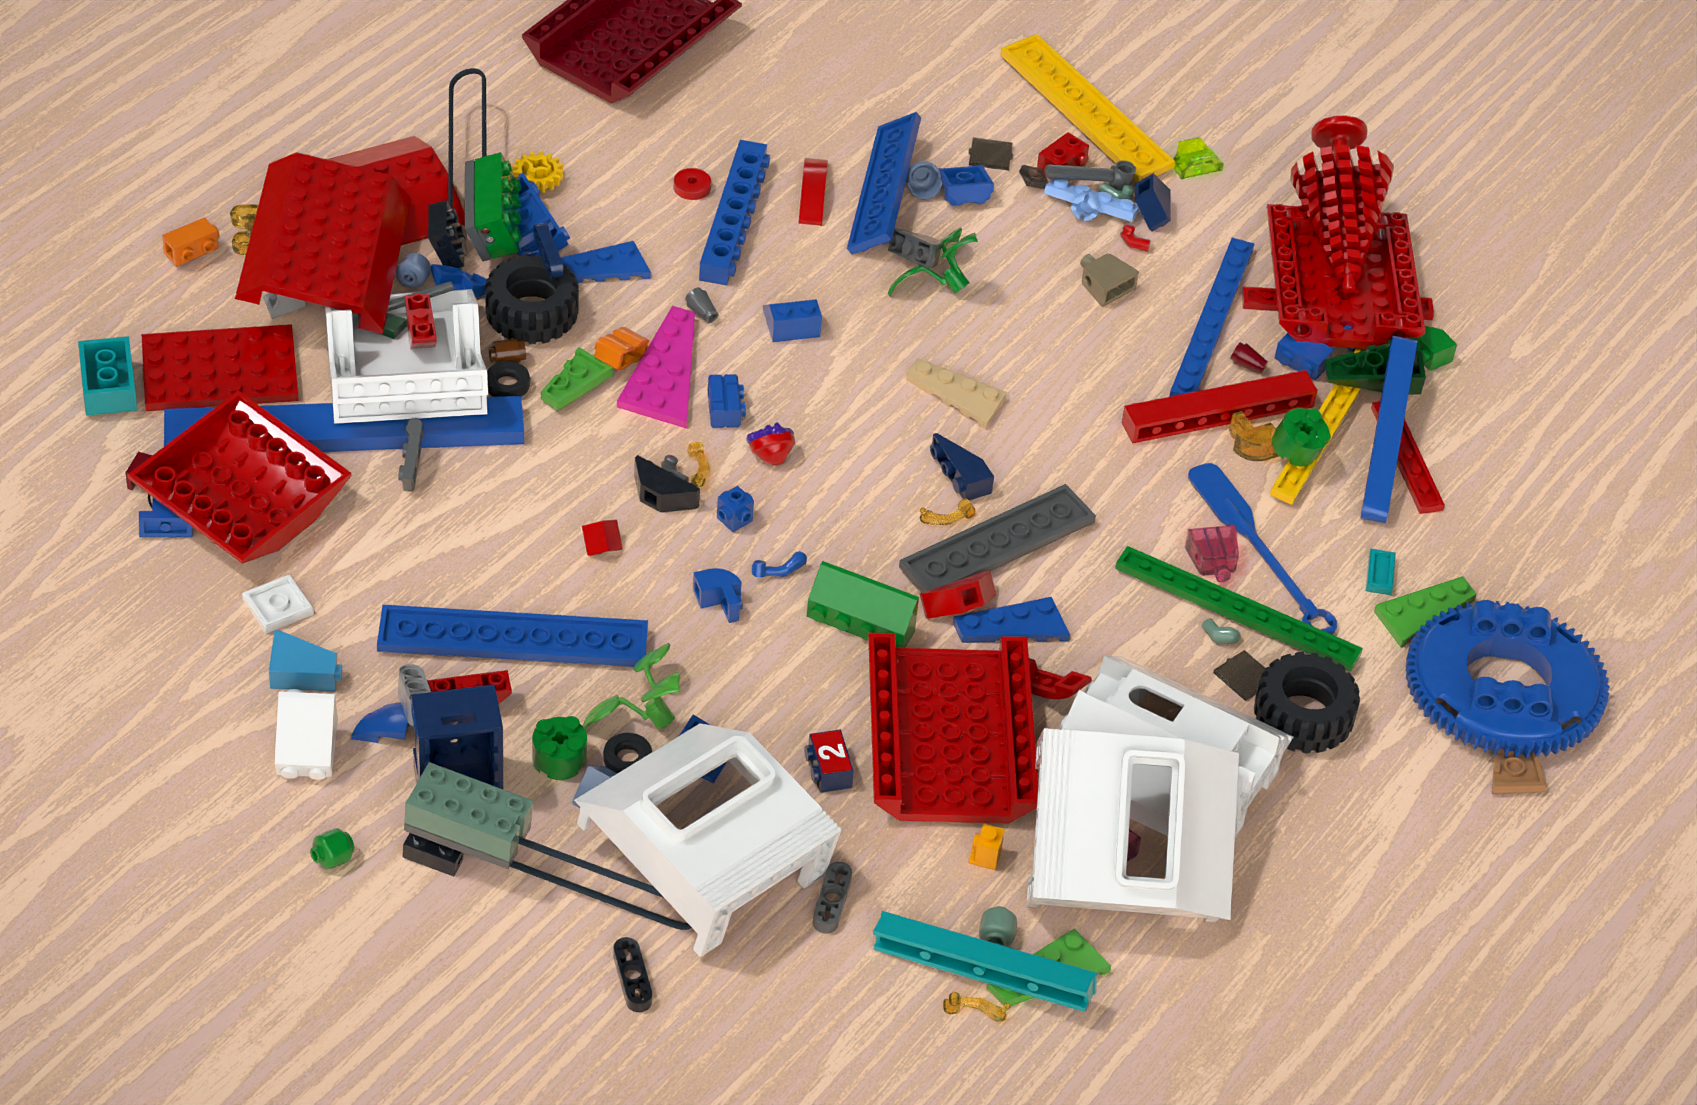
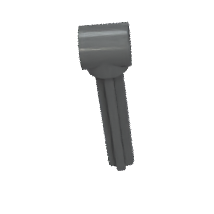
M1118 161L1110 169L1064 165H1047L1045 167V177L1109 182L1110 186L1121 191L1124 185L1131 186L1136 172L1135 165L1128 161Z

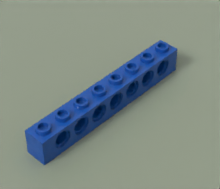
M746 140L739 141L700 261L699 281L727 286L730 276L734 277L735 260L739 261L740 245H744L746 239L745 229L749 230L751 223L750 214L755 212L756 200L754 199L759 198L761 190L759 183H764L766 173L764 168H768L770 163V154H767V144Z

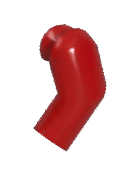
M1125 224L1120 235L1127 246L1148 251L1151 240L1137 237L1134 234L1135 227Z

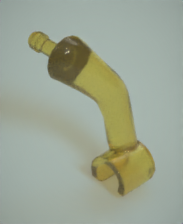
M699 441L691 442L687 449L689 457L696 456L699 468L690 481L700 488L706 483L710 466L704 454L703 444Z
M964 498L959 502L958 510L947 515L937 514L922 507L920 509V521L929 525H950L963 517L972 518L976 510L972 503Z
M952 992L949 995V999L943 1000V1009L947 1014L960 1012V1006L970 1007L982 1011L997 1022L1005 1021L1007 1017L1006 1011L1010 1009L1009 1003H1005L1001 1008L983 998L962 997L957 992Z

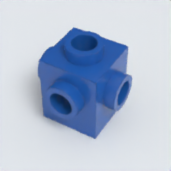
M738 485L718 496L717 519L733 533L753 521L754 500L749 493L744 492Z

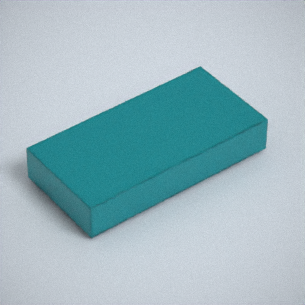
M1370 548L1365 591L1391 595L1393 590L1395 552Z

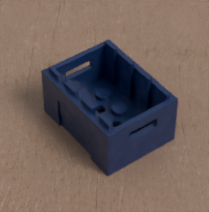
M495 684L412 694L411 712L415 729L413 767L416 783L430 762L503 789V724Z

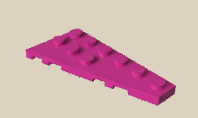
M672 305L617 399V408L687 428L695 312Z

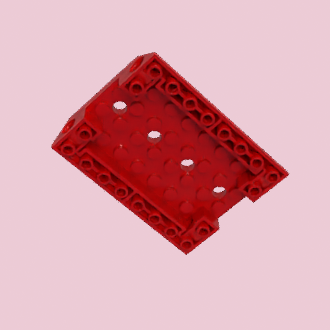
M1267 204L1279 324L1295 341L1324 343L1329 347L1367 349L1368 346L1375 345L1377 347L1386 344L1393 336L1418 338L1425 334L1407 214L1381 212L1369 252L1365 253L1366 262L1362 267L1361 277L1356 281V292L1345 294L1342 291V282L1337 280L1303 206ZM1346 325H1349L1352 327V329L1346 330L1344 329V327Z

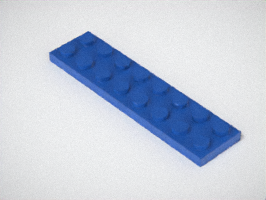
M917 111L878 126L847 245L851 255L867 251L869 248L886 244L892 240L921 122V117Z

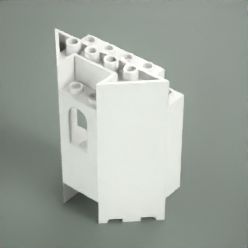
M1104 655L1103 663L1098 671L1095 682L1091 681L1087 685L1085 692L1078 691L1069 714L1064 717L1060 725V730L1186 739L1239 753L1235 837L1244 825L1248 806L1261 787L1265 789L1269 787L1279 771L1284 751L1294 738L1122 656ZM1148 691L1183 707L1173 722L1138 706ZM1134 764L1132 768L1130 801L1131 819L1168 836L1170 805V767Z

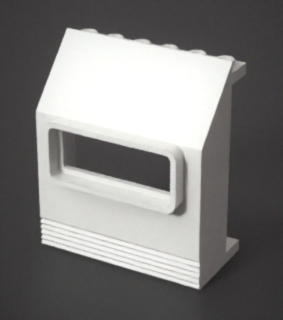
M706 724L696 725L574 800L580 806L578 826L585 831L589 828L590 820L592 819L697 932L698 935L693 950L699 957H702L722 943L732 912L802 867L797 882L804 889L824 877L841 833V828L837 826V823H834L833 819L826 815L822 807L750 732ZM728 760L753 785L682 830L677 829L656 807L660 802Z
M1044 728L1037 741L1035 769H1039L1033 872L1028 879L1026 907L1038 908L1039 905L1188 916L1205 918L1204 921L1216 922L1219 919L1231 920L1239 753L1186 739ZM1134 764L1171 768L1165 879L1127 876L1126 874L1132 768Z

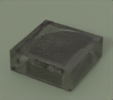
M1022 165L1019 170L1026 186L1045 189L1049 182L1042 168Z

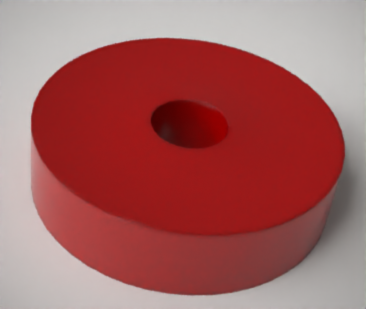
M686 168L680 170L674 176L673 188L675 193L681 198L699 200L710 193L711 177L701 169Z

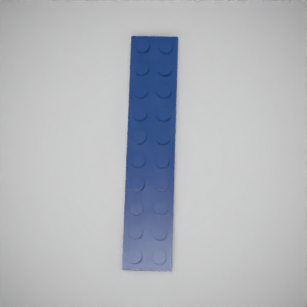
M382 605L377 652L634 667L646 655L648 620Z

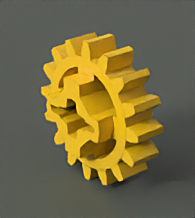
M533 151L530 152V156L522 154V160L516 158L515 164L512 165L514 177L524 173L530 183L534 182L542 193H545L547 188L553 191L554 185L560 186V181L563 180V164L559 163L558 157L552 159L551 153L546 156L543 155V151H540L538 155H535Z

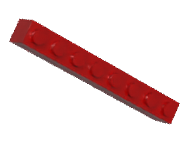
M1306 370L1125 405L1121 423L1133 444L1283 414L1295 408H1313L1318 390Z

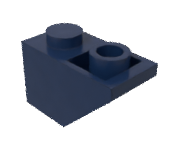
M1154 173L1135 184V201L1148 228L1153 232L1171 221V190Z

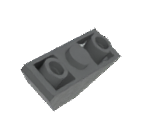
M894 228L892 240L889 241L888 251L932 269L938 264L942 241L927 235Z

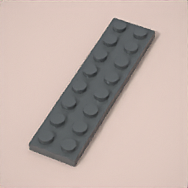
M1064 484L901 559L899 568L921 592H925L987 570L992 571L1095 523L1096 515L1067 484Z

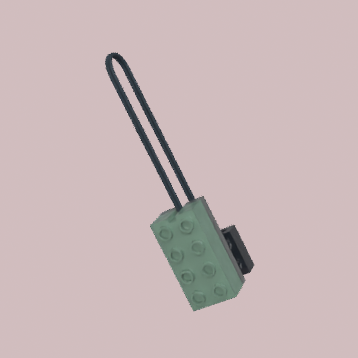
M429 762L405 803L404 831L409 832V835L403 844L402 858L454 877L463 862L465 853L505 869L512 867L680 930L692 928L688 923L669 919L514 861L518 852V844L664 898L652 885L525 839L531 829L533 800Z

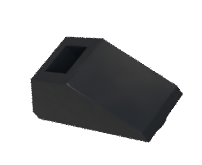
M639 455L635 457L634 477L640 502L660 513L692 510L699 507L700 488L676 476L674 473L657 466L650 460H646Z

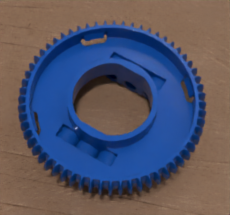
M1490 600L1476 601L1473 607L1471 604L1466 603L1465 608L1457 605L1456 611L1451 607L1448 608L1447 613L1440 611L1439 617L1433 615L1432 621L1427 620L1425 626L1421 625L1420 631H1417L1415 637L1412 638L1406 658L1407 687L1410 688V695L1414 697L1413 702L1418 703V709L1424 710V717H1430L1431 724L1438 723V730L1445 729L1446 736L1453 734L1455 741L1458 739L1463 740L1464 746L1470 743L1474 745V750L1480 747L1484 749V753L1487 750L1494 751L1495 755L1499 749H1503L1505 757L1508 756L1509 751H1514L1516 758L1519 754H1523L1527 759L1532 751H1534L1536 756L1543 753L1547 757L1550 751L1557 754L1559 749L1566 751L1568 746L1573 748L1576 742L1581 743L1598 726L1607 706L1610 686L1607 685L1609 678L1606 677L1607 670L1603 669L1604 663L1599 662L1600 655H1594L1595 648H1588L1589 641L1581 642L1582 634L1575 636L1574 628L1567 630L1566 622L1560 625L1557 623L1558 618L1551 619L1550 612L1543 607L1530 608L1527 606L1523 609L1519 604L1506 602L1505 605H1500L1499 601L1494 603ZM1487 656L1520 660L1534 668L1541 675L1546 685L1534 684L1529 687L1516 680L1502 683L1497 682V680L1491 677H1480L1474 681L1467 667L1475 660ZM1436 699H1444L1451 707L1459 712L1457 717L1448 712L1441 704L1437 705L1435 703ZM1574 716L1582 718L1580 724L1575 722L1565 729H1562L1560 726Z

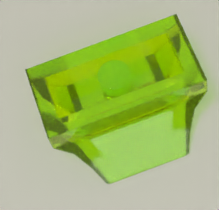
M1201 137L1179 141L1177 153L1173 158L1175 161L1174 170L1180 179L1222 171L1224 165L1219 156L1205 144Z

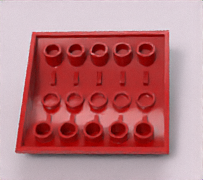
M411 136L327 159L392 175L411 198L401 246L428 238L429 205L445 200L448 201V172L432 146L416 136ZM453 185V208L457 212L459 224L465 227V213Z
M238 390L131 471L127 478L243 564L279 551L314 523L350 479L352 473Z

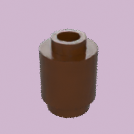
M517 339L494 341L492 347H489L490 361L495 363L501 361L520 363L521 360H526L524 341H518Z

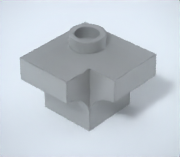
M273 293L263 296L272 319L306 307L305 301Z

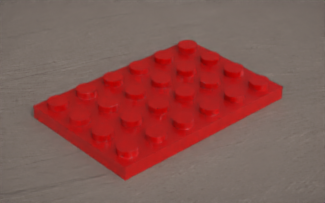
M292 324L141 334L145 411L217 407L238 390L257 404L299 401Z

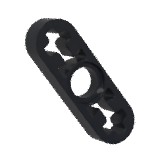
M620 938L614 943L613 958L626 1005L631 1011L645 1012L652 1005V989L639 944L633 938ZM624 949H627L630 953V960L626 961L625 952L622 951ZM635 970L640 973V976L636 979H629L625 976V973ZM639 988L640 997L643 1000H638L635 997V989Z

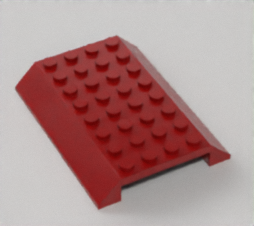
M298 152L269 163L235 299L259 305L262 292L264 291L335 309L351 310L352 313L361 315L358 329L382 334L411 198L392 175Z
M868 633L874 804L899 821L1009 824L1037 809L1038 774L1037 769H1035L1036 747L1028 638L1001 636L999 650L896 648L895 633Z

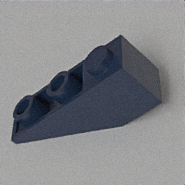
M934 433L932 445H930V453L933 459H937L941 465L943 474L951 480L955 492L959 493L965 502L992 494L994 475L984 460L942 435Z

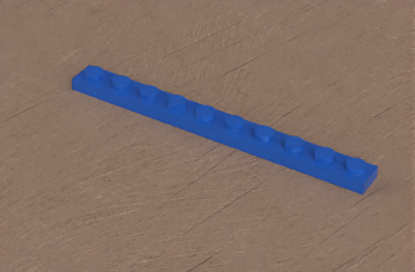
M1231 238L1169 397L1199 390L1252 255L1254 243Z

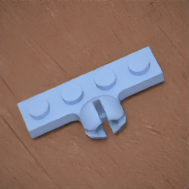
M1052 178L1045 187L1044 194L1073 203L1071 206L1073 215L1079 220L1081 217H1084L1083 221L1086 222L1093 220L1099 213H1105L1132 222L1139 213L1138 205L1129 199H1118L1112 197L1107 192H1096L1090 190L1085 185L1068 183L1066 179Z

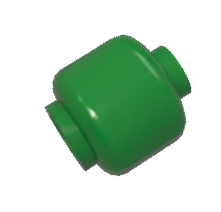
M339 828L331 829L315 836L310 854L316 864L319 863L325 869H332L347 863L351 859L354 852V842L349 833L343 832Z

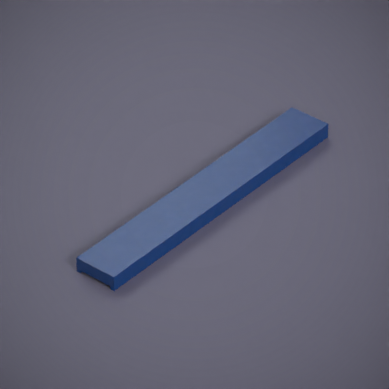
M521 396L487 397V414L419 418L424 432L422 448L524 444ZM333 403L261 406L322 452L403 449L404 443H408L406 426L410 419L334 424ZM215 407L164 409V446Z

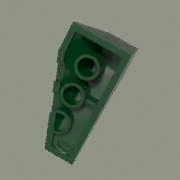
M1407 338L1417 340L1408 395H1418L1422 393L1426 379L1420 339ZM1392 339L1388 340L1386 344L1377 347L1375 345L1368 346L1366 350L1358 353L1349 352L1325 360L1328 383L1382 392Z

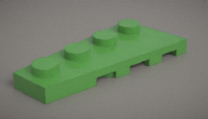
M1075 928L1033 954L1097 974L1100 973V975L1110 973L1111 965ZM991 984L987 985V989L1005 1008L1035 998Z

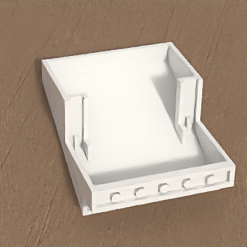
M472 289L454 290L430 298L437 336L436 346L430 348L410 349L407 327L395 339L375 332L358 329L359 316L356 313H352L351 310H340L324 306L334 424L412 419L415 417L432 418L487 414V369L480 352L478 303ZM412 293L391 294L389 301ZM405 306L387 312L406 319Z

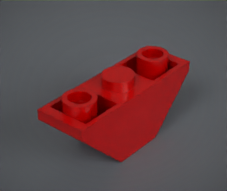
M406 295L405 309L410 349L435 347L437 336L430 295Z
M987 570L919 594L925 617L930 619L960 614L984 606L996 596L991 571Z
M508 670L427 680L431 692L495 684L498 704L512 694Z

